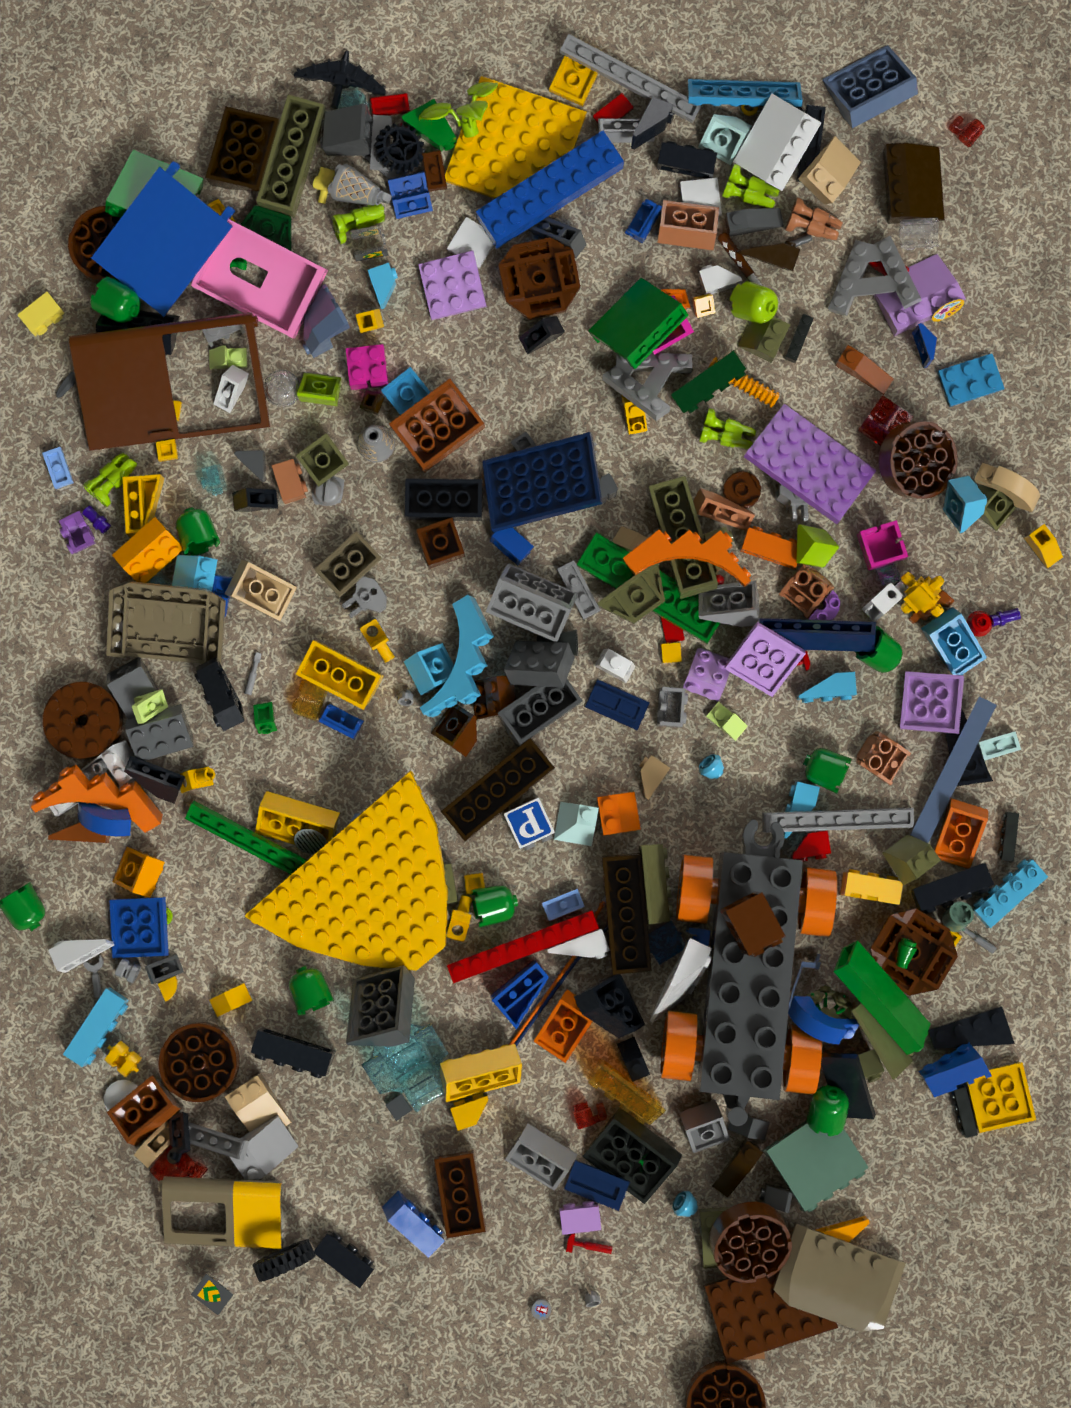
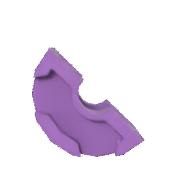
M80 510L59 520L62 526L59 530L64 538H68L69 543L66 545L71 554L78 553L96 544L94 535L89 525L86 524Z
M834 590L822 602L824 609H816L808 620H833L839 612L840 600Z

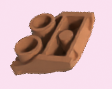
M803 564L787 582L779 595L791 602L805 614V617L809 618L835 587L816 569Z
M875 731L866 739L859 750L856 764L862 766L888 785H892L893 778L911 753L881 732Z

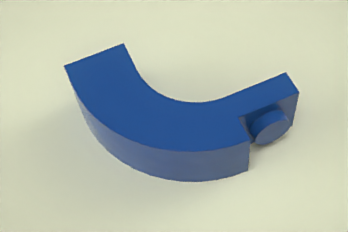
M78 802V820L86 829L106 836H130L131 817L128 809L110 810L99 807L94 803Z
M794 996L788 1010L790 1018L800 1029L826 1043L839 1044L842 1039H852L860 1025L856 1019H837L824 1014L817 1008L810 996Z

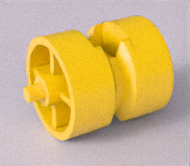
M119 1041L115 1046L111 1047L109 1045L107 1047L110 1051L104 1060L112 1067L117 1066V1071L125 1078L131 1072L135 1071L137 1073L139 1071L136 1064L141 1061L142 1057L135 1051L130 1052L129 1047L124 1042Z

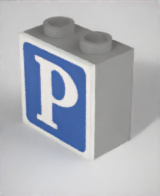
M539 798L504 813L520 849L524 848L526 851L535 847L534 843L539 840L544 843L553 838L552 834L555 832Z

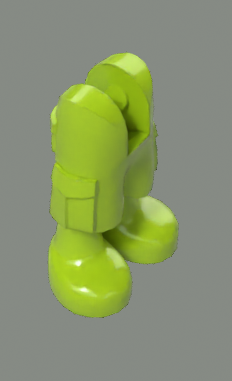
M734 164L722 197L738 196L742 197L745 203L773 208L775 201L764 196V193L777 197L780 190L755 176L750 177V179L744 177L740 172V166ZM735 184L745 186L747 189L744 190L736 187Z
M382 204L367 205L366 207L354 209L351 213L333 215L332 225L339 244L341 245L346 242V233L353 228L355 230L368 228L385 221L384 206Z
M709 408L699 442L706 443L708 440H719L720 445L749 449L753 442L742 439L741 436L743 434L755 437L756 430L730 418L722 421L716 417L715 410ZM709 427L722 429L723 433L713 431Z
M122 453L100 469V475L86 481L83 487L105 507H108L111 504L108 496L110 490L113 487L119 489L123 484V477H128L136 468L137 463Z

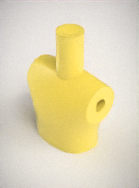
M320 167L318 176L314 178L313 188L320 190L319 203H326L328 186L333 182L335 170Z

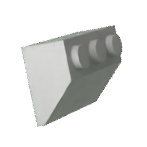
M527 1123L505 1160L555 1191L569 1172L577 1154Z

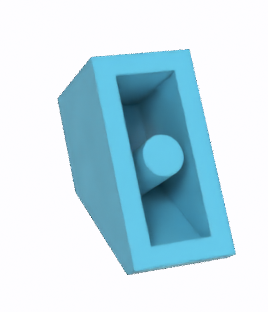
M389 263L367 270L381 309L386 307L396 286L395 279L398 278L395 268H391Z

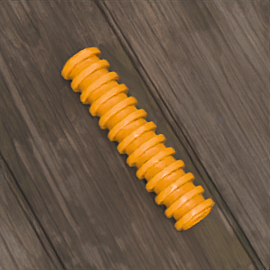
M717 357L713 358L709 367L718 362ZM749 375L743 376L738 381L734 378L728 382L729 384L732 383L733 387H739L738 390L742 389L744 393L748 392L749 396L753 395L754 399L758 398L760 402L763 401L765 405L769 404L770 408L775 405L780 396L779 392L775 393L773 389L769 390L768 386L764 387L763 383L759 384V381L755 382L754 378H748Z

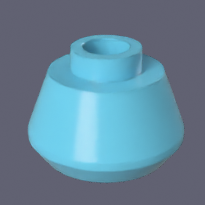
M711 754L704 758L699 765V773L709 779H717L723 774L724 766L719 755Z
M690 1191L680 1192L673 1202V1211L677 1216L689 1217L694 1215L698 1209L697 1200Z

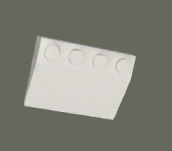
M771 94L733 162L783 191L821 122L776 95Z
M691 938L689 939L668 976L650 1018L651 1022L656 1021L667 1011L682 1002L687 994H692L712 959L709 956L712 948Z

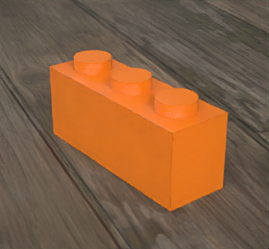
M756 526L748 528L740 552L791 569L796 568L797 540L791 538L789 540L782 539L780 534L774 532L767 534L763 532L762 528Z

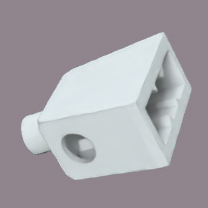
M897 581L894 585L889 583L862 610L873 622H876L903 598L902 592L906 590L905 585L901 581Z
M604 649L595 664L597 668L624 683H627L635 668L632 661L610 649Z

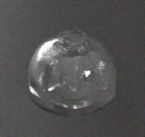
M281 369L275 370L267 376L264 382V389L268 402L275 407L287 408L298 401L297 392L300 381L296 375L288 370Z

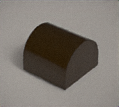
M366 390L360 408L378 415L385 396L381 393Z

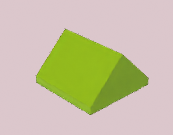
M304 373L297 396L301 402L338 406L342 378Z
M798 525L796 563L825 567L838 550V544L824 529Z

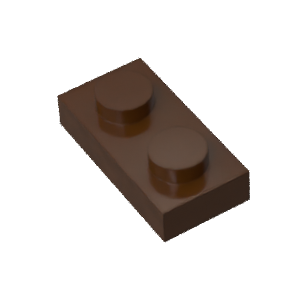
M441 150L422 153L428 191L447 189Z

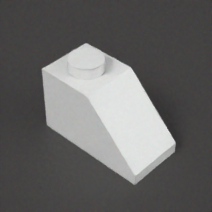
M712 265L704 266L698 273L704 295L722 292L742 283L740 276L718 265L713 267Z
M232 365L221 377L214 405L230 413L246 385L249 373Z

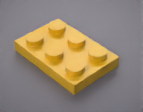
M564 56L550 85L549 92L583 106L599 73Z

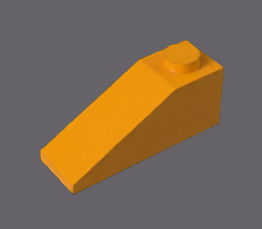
M866 1216L815 1230L850 1242L870 1222Z

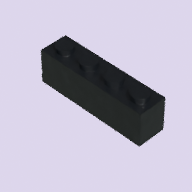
M982 863L911 890L917 909L928 914L936 911L935 907L943 905L944 908L953 905V900L961 898V901L967 900L972 897V893L978 891L979 894L990 891V887L994 885L986 863Z

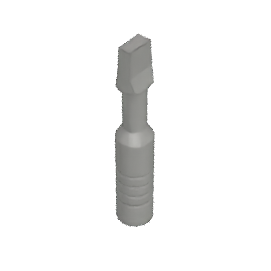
M255 652L252 671L249 673L244 694L252 695L261 653Z
M967 928L963 931L993 954L997 947L980 935L974 934Z

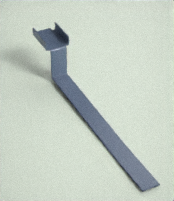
M817 954L815 962L802 961L796 981L792 989L789 1001V1008L791 1006L793 994L797 982L799 980L802 967L815 968L819 970L821 962L818 961L820 959L821 954Z

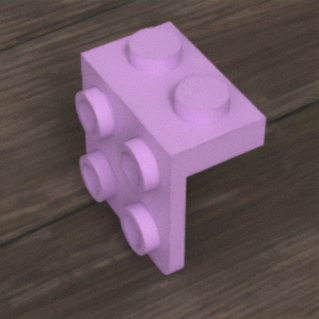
M698 648L683 688L719 702L730 673L724 667L729 658Z

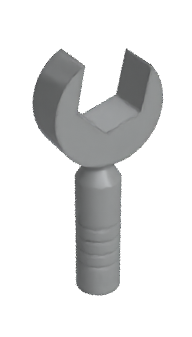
M99 955V963L92 965L88 960L83 963L88 971L93 972L94 998L102 995L100 976L97 972L104 964L102 955Z

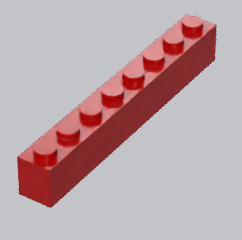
M592 910L448 964L447 968L454 984L600 928Z

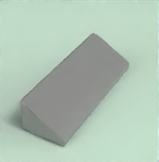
M598 119V133L604 130L612 143H632L633 134L641 119ZM655 137L647 142H654Z

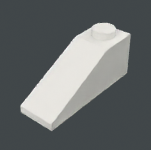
M602 928L547 948L548 953L590 958L596 956V959L607 956V952L610 951Z
M106 939L63 940L55 943L54 947L48 951L56 970L66 973L114 946V943Z

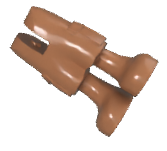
M797 197L785 230L792 232L796 227L806 228V233L809 235L837 240L839 232L829 227L839 230L843 222L820 208L816 207L812 210L804 204L801 198ZM799 214L810 217L811 221L800 217Z

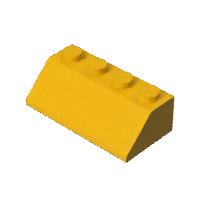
M317 640L312 641L296 672L297 676L362 710L366 708L384 675Z
M266 791L259 806L255 833L295 845L294 837L298 831L312 829L321 833L328 843L335 835L340 813Z
M506 1044L497 1049H486L481 1053L467 1054L462 1058L447 1059L440 1063V1077L445 1101L449 1102L520 1083L522 1062L516 1045Z

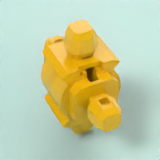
M906 572L901 577L904 585L908 586L904 591L906 596L903 599L905 602L901 605V610L906 614L912 610L915 613L920 610L925 613L929 609L930 613L938 618L944 612L942 606L937 604V601L941 598L938 594L942 591L940 587L944 584V579L941 576H936L933 579L930 576L926 579L921 576L915 580V576L910 572Z

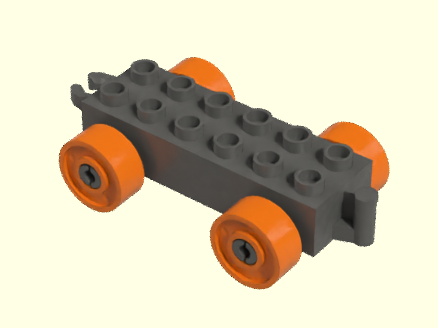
M750 820L742 833L743 854L720 853L718 878H713L712 857L684 854L679 874L676 921L706 924L710 904H715L711 938L712 949L710 951L712 959L708 968L702 1035H697V1014L667 1011L663 1032L660 1076L665 1079L691 1081L694 1061H699L697 1088L700 1092L723 1094L726 1104L725 1113L730 1123L735 1126H741L747 1121L748 1113L745 1112L744 1108L750 1097L780 1100L782 1072L783 1090L785 1092L814 1095L818 1087L821 1069L822 1041L805 1033L794 1024L789 1025L787 1035L786 1030L797 916L799 934L824 937L831 935L837 900V874L834 870L805 868L802 875V860L780 858V849L783 847L785 838L784 830L778 822H773L770 826L772 834L770 844L760 846L754 840L755 832L758 830V822ZM754 891L763 892L786 936L782 938L783 942L775 947L767 946L763 948L765 952L756 957L748 956L741 952L719 911Z

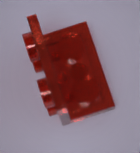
M882 396L858 431L882 446L889 432L896 426L911 421L913 415L885 396Z
M169 1145L149 1170L160 1181L163 1180L164 1176L202 1178L208 1168L202 1163L194 1161L187 1153L182 1154L179 1163H169L167 1155L173 1148V1146Z

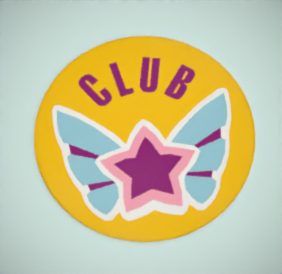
M957 299L943 305L933 314L932 321L938 322L954 315L962 308L964 300Z

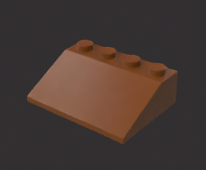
M448 379L389 423L424 473L485 428L484 422L451 379Z

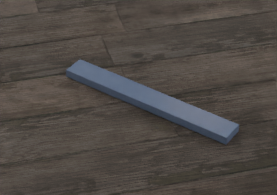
M978 698L910 834L911 836L929 843L997 706L996 704L984 698Z

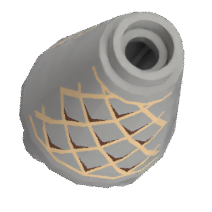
M349 164L337 165L333 182L328 186V193L331 194L333 200L340 202L379 205L384 195L377 185Z
M371 425L360 433L357 447L360 454L366 460L372 463L382 462L392 455L395 449V439L392 432L386 427Z

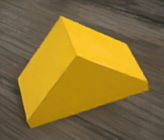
M245 983L209 1001L216 1016L219 1017L251 1002L252 999Z

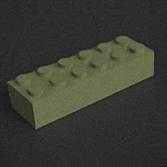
M287 95L262 185L256 199L258 206L295 218L322 129V119H325L326 109L324 104Z
M686 476L648 486V493L658 527L662 533L666 531L671 537L672 541L670 543H674L689 530L692 533L697 532L702 539L700 543H705ZM694 559L669 560L680 599L717 589L718 582L712 564Z

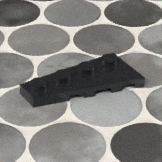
M962 708L959 734L945 733L949 756L967 722ZM978 745L957 786L993 781Z
M1002 1006L928 1030L934 1049L957 1048L968 1043L972 1046L1015 1044Z

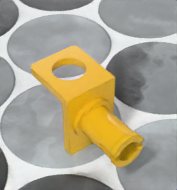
M376 619L360 627L371 649H377L384 663L395 657L386 643L389 639ZM370 626H375L378 629V633L371 637L367 634V629Z
M204 767L180 773V775L185 776L187 782L186 787L182 784L181 793L212 786L214 784L215 771L210 767Z
M462 895L458 909L452 910L446 934L447 938L461 942L465 941L471 920V914H468L473 900L471 897ZM456 925L463 928V933L459 936L454 935L452 932V928Z

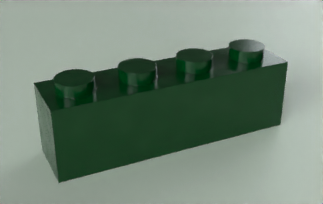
M733 350L672 393L671 396L683 414L687 411L691 414L699 408L698 403L703 400L706 403L715 397L713 395L715 391L719 389L722 392L730 386L728 382L735 378L738 381L745 376L746 373L744 371L748 368L736 350Z

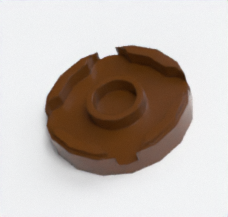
M739 471L727 478L723 494L726 499L747 509L757 503L761 495V485L753 474Z

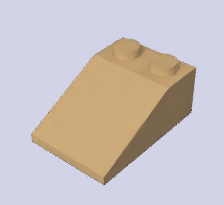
M834 136L798 179L824 205L830 204L845 189L861 162Z
M241 560L225 595L281 621L297 587L250 562Z
M261 1073L225 1096L231 1108L249 1132L277 1115L285 1126L292 1123Z

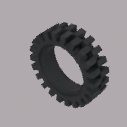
M305 1239L263 1257L253 1263L252 1266L258 1281L264 1282L285 1274L296 1267H300L315 1258L316 1255L309 1239Z

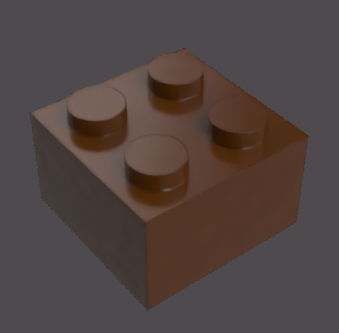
M453 518L416 530L429 569L466 557Z

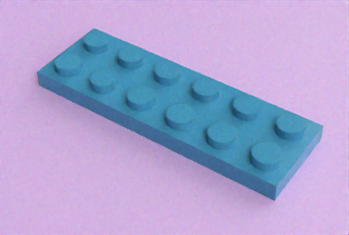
M688 79V103L693 105L711 104L713 106H720L724 104L734 107L740 105L758 107L765 106L770 95L774 94L794 107H802L803 99L800 82Z

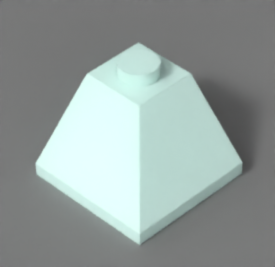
M714 114L698 148L702 150L704 148L712 149L714 152H717L718 159L731 165L746 140L752 125L734 116Z
M560 802L554 840L592 846L599 808Z

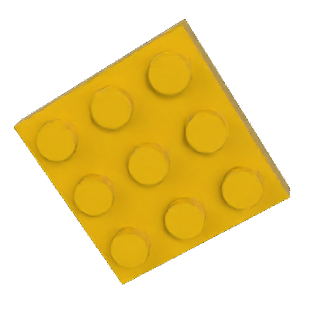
M1023 1062L988 1069L992 1077L986 1078L985 1075L974 1079L975 1083L970 1085L966 1082L978 1133L1036 1120Z

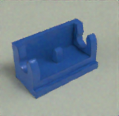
M645 199L625 234L643 244L661 214L662 206Z
M514 528L497 531L490 539V542L517 566L523 562L534 548Z
M331 704L327 705L319 720L320 723L354 740L364 722Z
M687 927L686 932L697 935L692 937L693 940L709 946L710 930Z

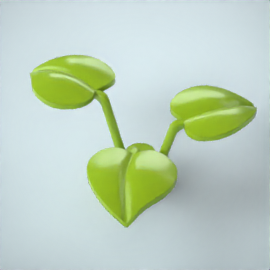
M477 83L467 90V94L472 96V102L460 106L456 110V113L462 116V120L458 118L453 109H450L451 104L437 103L426 108L419 116V121L421 119H441L450 113L457 121L458 126H462L464 136L467 138L474 137L479 133L476 120L481 121L484 112L488 108L486 101H476V98L491 94L497 88L498 83Z

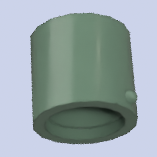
M958 901L949 908H946L942 917L943 924L952 932L965 931V927L974 918V912L969 904Z

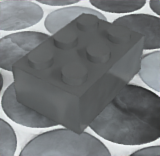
M516 640L504 671L511 685L564 687L575 657L569 643Z
M182 704L166 708L145 723L138 724L135 717L126 720L125 731L136 758L147 761L193 747L194 737Z

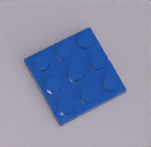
M166 897L109 900L111 941L114 943V946H112V958L169 955Z

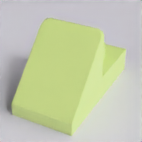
M225 345L209 350L210 369H227L232 365L238 368H247V348H227Z
M163 690L134 698L135 704L132 705L138 724L145 723L168 708Z
M717 702L706 716L735 741L747 728V725L735 713L729 711L720 702Z

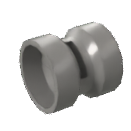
M123 958L116 969L115 975L120 978L124 977L133 984L141 970V966L138 964L133 965L128 959Z

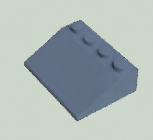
M888 45L822 79L841 115L851 128L918 94L916 76Z

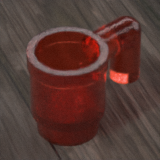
M957 116L948 129L957 135V138L965 146L971 147L982 135L985 126L978 119H973L963 129H960L958 126L964 119L961 116Z
M587 1101L572 1106L577 1129H583L607 1119L603 1102L596 1104L598 1114L594 1116Z

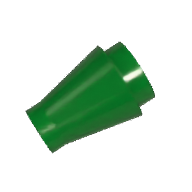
M905 938L898 942L896 966L907 969L917 950L916 942Z

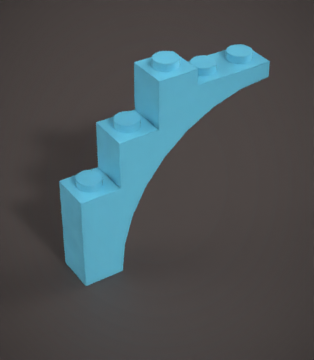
M466 595L452 604L459 626L457 658L451 674L443 687L432 699L420 707L422 713L428 717L438 716L443 709L456 705L457 701L468 705L475 702L476 698L481 696L472 675L480 674L487 667V664L478 646L488 644L489 640L494 636L476 599L470 595Z

